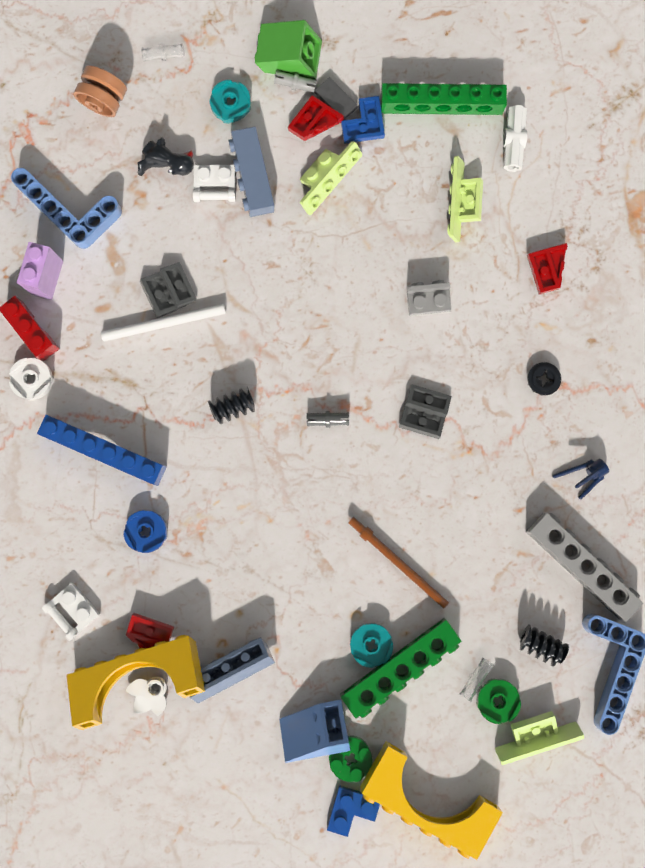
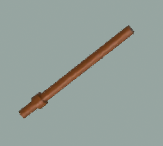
M355 517L351 518L348 523L360 533L359 536L365 542L368 540L443 609L449 604L442 595L382 543L368 526L362 525Z

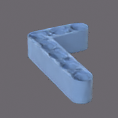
M17 168L12 172L11 180L15 186L81 249L90 247L122 214V208L113 196H104L78 221L26 169ZM23 178H27L26 182L20 184ZM41 191V195L34 198L35 194ZM56 205L54 211L48 212L51 206ZM115 205L112 211H106L108 206ZM95 219H100L98 225L92 226V222ZM65 220H71L69 225L63 226ZM80 234H85V237L82 240H77V237Z
M588 614L582 621L585 631L619 644L594 716V725L603 733L612 735L620 727L645 655V634L604 617ZM597 619L599 625L597 629L592 630L591 622ZM617 627L619 630V634L617 637L613 638L611 635V631L613 628ZM638 635L639 642L633 646L632 638ZM631 656L632 662L626 666L624 663L625 658ZM624 676V684L618 687V678ZM613 697H617V704L614 707H610V700ZM610 718L609 726L603 727L604 719Z

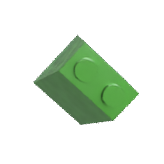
M306 20L261 24L260 33L258 34L257 52L255 53V64L264 73L276 74V71L279 70L293 75L298 73L301 77L315 80L322 40Z

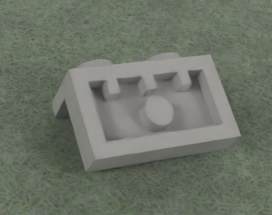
M437 280L428 285H424L423 282L411 284L407 289L409 316L450 312V282L444 283V280Z

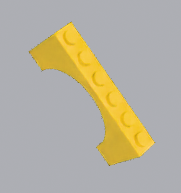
M180 635L175 637L173 641L158 642L154 647L148 649L139 648L132 654L117 655L113 660L99 661L92 667L77 668L73 673L67 674L72 726L84 730L102 724L103 706L109 691L122 676L137 668L156 667L163 669L171 678L176 693L184 698L205 692L196 641L190 636Z
M385 741L360 786L361 793L363 794L362 797L370 803L374 804V802L381 804V808L389 814L393 815V813L400 815V819L406 824L419 826V830L425 835L431 837L433 834L446 847L450 848L452 845L465 858L469 859L471 856L477 860L503 813L499 806L479 795L471 806L453 816L434 817L420 812L409 803L402 788V772L408 757L405 751Z

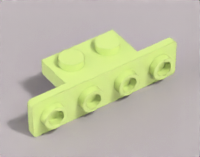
M351 141L340 155L325 149L299 179L303 185L310 188L300 201L307 214H313L362 157L356 142Z
M454 156V163L451 165L453 182L450 184V194L452 199L449 204L450 224L447 227L448 235L455 242H460L461 222L481 221L483 195L482 178L464 179L465 163L459 156Z
M550 711L511 724L515 741L495 748L500 763L505 765L584 739V733L577 722L557 727L555 716Z

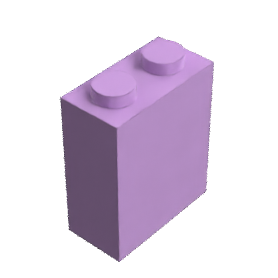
M28 242L17 283L34 296L52 300L63 260L50 247Z

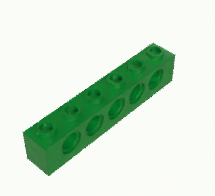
M382 83L381 89L382 114L503 115L507 106V85Z
M443 618L392 655L387 662L377 666L340 693V697L355 719L358 717L364 718L372 712L371 708L377 703L379 705L385 703L390 698L388 695L392 692L403 690L407 686L406 682L411 678L415 680L422 676L426 667L437 665L442 660L441 656L445 653L451 654L460 647L458 644L462 641L448 621ZM436 638L442 640V646L439 649L431 647L432 641ZM418 651H422L425 654V658L421 662L414 661V654ZM400 664H405L408 668L407 672L403 675L396 673V668ZM382 677L390 679V684L387 687H380L378 685ZM365 690H370L373 696L369 700H363L361 693Z

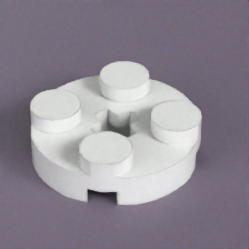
M36 358L20 359L12 366L9 373L10 388L17 396L24 399L36 400L48 393L54 382L49 366ZM28 374H35L34 383L30 382L27 384L28 378L26 376Z

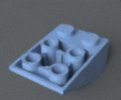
M341 700L320 703L279 719L285 763L351 751Z

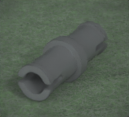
M326 411L325 413H307L306 419H315L307 420V426H326V428H330L332 425L349 426V419L341 420L349 418V412L330 413V411Z

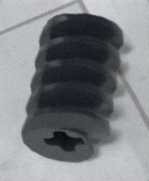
M248 386L247 393L241 388L239 389V396L233 391L231 392V399L225 394L223 395V402L218 397L215 399V405L210 400L208 401L214 419L220 424H223V417L227 421H231V414L235 418H239V411L243 415H247V408L252 413L255 412V404Z
M530 624L526 626L520 639L519 650L522 651L527 646V654L530 655L533 651H536L535 658L537 659L544 655L543 662L546 663L551 659L550 666L552 667L557 662L561 664L569 651V644H562L561 640H555L553 636H547L543 631L539 632L536 627L531 629Z

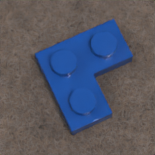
M379 96L359 98L361 118L341 121L344 144L351 143V141L361 142L385 138Z
M339 785L327 825V831L348 837L353 817L358 816L375 822L380 804L368 802L362 797L363 794L360 791Z

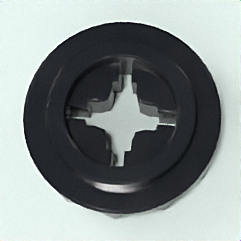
M548 362L534 365L527 375L528 385L533 392L540 396L553 394L561 384L560 371L556 366ZM545 373L546 378L552 381L546 382L542 387V381L538 380L537 377H541Z

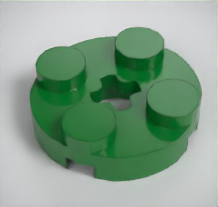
M490 679L480 687L477 693L476 705L486 720L494 724H502L512 721L518 715L521 708V700L516 687L504 679ZM499 695L503 696L502 701L504 704H499L495 707L493 699L495 697L498 698Z
M348 736L351 751L329 755L330 769L336 777L343 781L359 782L367 775L372 766L371 750L363 739L357 736ZM351 753L355 754L356 762L348 764L345 756H350Z

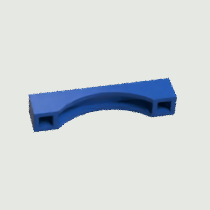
M45 415L37 432L40 436L156 486H159L167 468L162 464L49 415Z

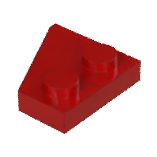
M312 95L289 124L288 130L303 141H306L341 123L344 120V115Z
M567 243L527 255L539 295L561 288L565 253L568 247Z
M133 613L126 636L136 643L139 648L148 649L154 647L158 642H170L174 626Z

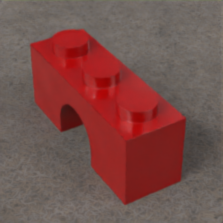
M13 296L0 306V312L36 358L44 362L59 350L56 343L34 319L35 316L18 297Z

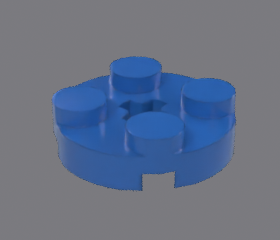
M138 511L128 518L123 533L127 545L135 551L142 553L154 552L167 539L166 522L154 511ZM143 526L146 528L150 527L149 537L141 536L140 532L143 531Z

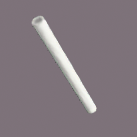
M219 304L101 331L103 341H109L226 314L224 304Z

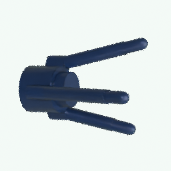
M591 459L584 464L556 473L552 477L555 479L588 467L586 469L588 476L575 485V488H579L589 480H594L578 497L581 500L604 479V476L609 473V468L602 459H598L595 462Z

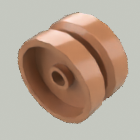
M86 66L81 75L82 82L77 84L73 96L78 102L95 113L106 117H115L120 107L118 101H122L126 94V85L106 70L95 66Z

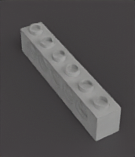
M542 513L528 528L526 533L620 621L627 622L644 604L639 599L640 595L631 587L628 589L623 584L624 580L615 572L612 574L607 569L608 565L602 559H596L590 554L592 550L586 544H580L575 539L576 535L570 529H564L559 524L561 521L554 514ZM552 530H555L558 534V538L554 542L549 538V533ZM571 545L574 551L568 557L565 553V548ZM584 560L589 562L587 571H583L581 568V563ZM600 575L605 577V583L602 586H599L597 583V578ZM616 590H619L621 593L618 601H615L613 598Z

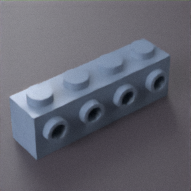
M256 127L231 131L232 139L228 140L230 151L235 152L236 159H233L235 172L239 171L240 179L237 180L240 192L244 191L245 198L242 199L244 211H248L250 217L274 213L273 197Z
M260 637L201 668L205 692L189 697L196 703H200L274 664L275 661L267 644Z

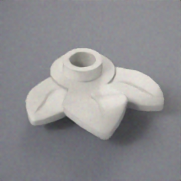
M158 676L151 677L149 680L139 678L127 687L126 692L136 696L134 702L135 714L145 713L151 709L155 715L159 716L166 708L167 701L164 694L167 690V684L163 678ZM157 683L160 686V690L155 691L153 684Z

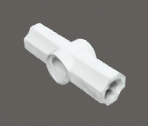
M522 105L509 107L507 128L505 129L503 147H505L503 169L512 172L522 169L523 151L527 142V130H525L527 108H524Z

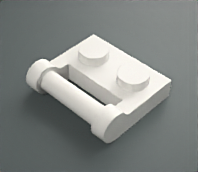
M194 165V202H201V200H229V202H235L236 172L234 165ZM201 188H229L228 191L201 192Z
M73 582L42 607V610L45 613H49L67 634L66 638L69 641L100 615ZM60 603L78 624L74 629L55 608L57 604Z

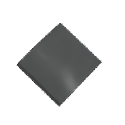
M180 262L161 268L160 272L140 279L141 286L156 318L185 307L197 299Z
M412 384L399 428L440 439L452 396Z

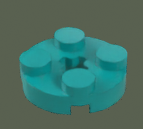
M224 80L214 86L210 96V106L213 114L222 120L223 123L237 122L243 119L251 110L250 94L242 83ZM230 97L231 100L235 98L236 100L233 105H227V98Z
M369 623L362 624L354 631L350 640L352 655L359 664L373 668L389 660L393 652V642L387 629L379 624ZM374 639L375 644L378 645L377 648H373L371 651L367 650L366 642Z

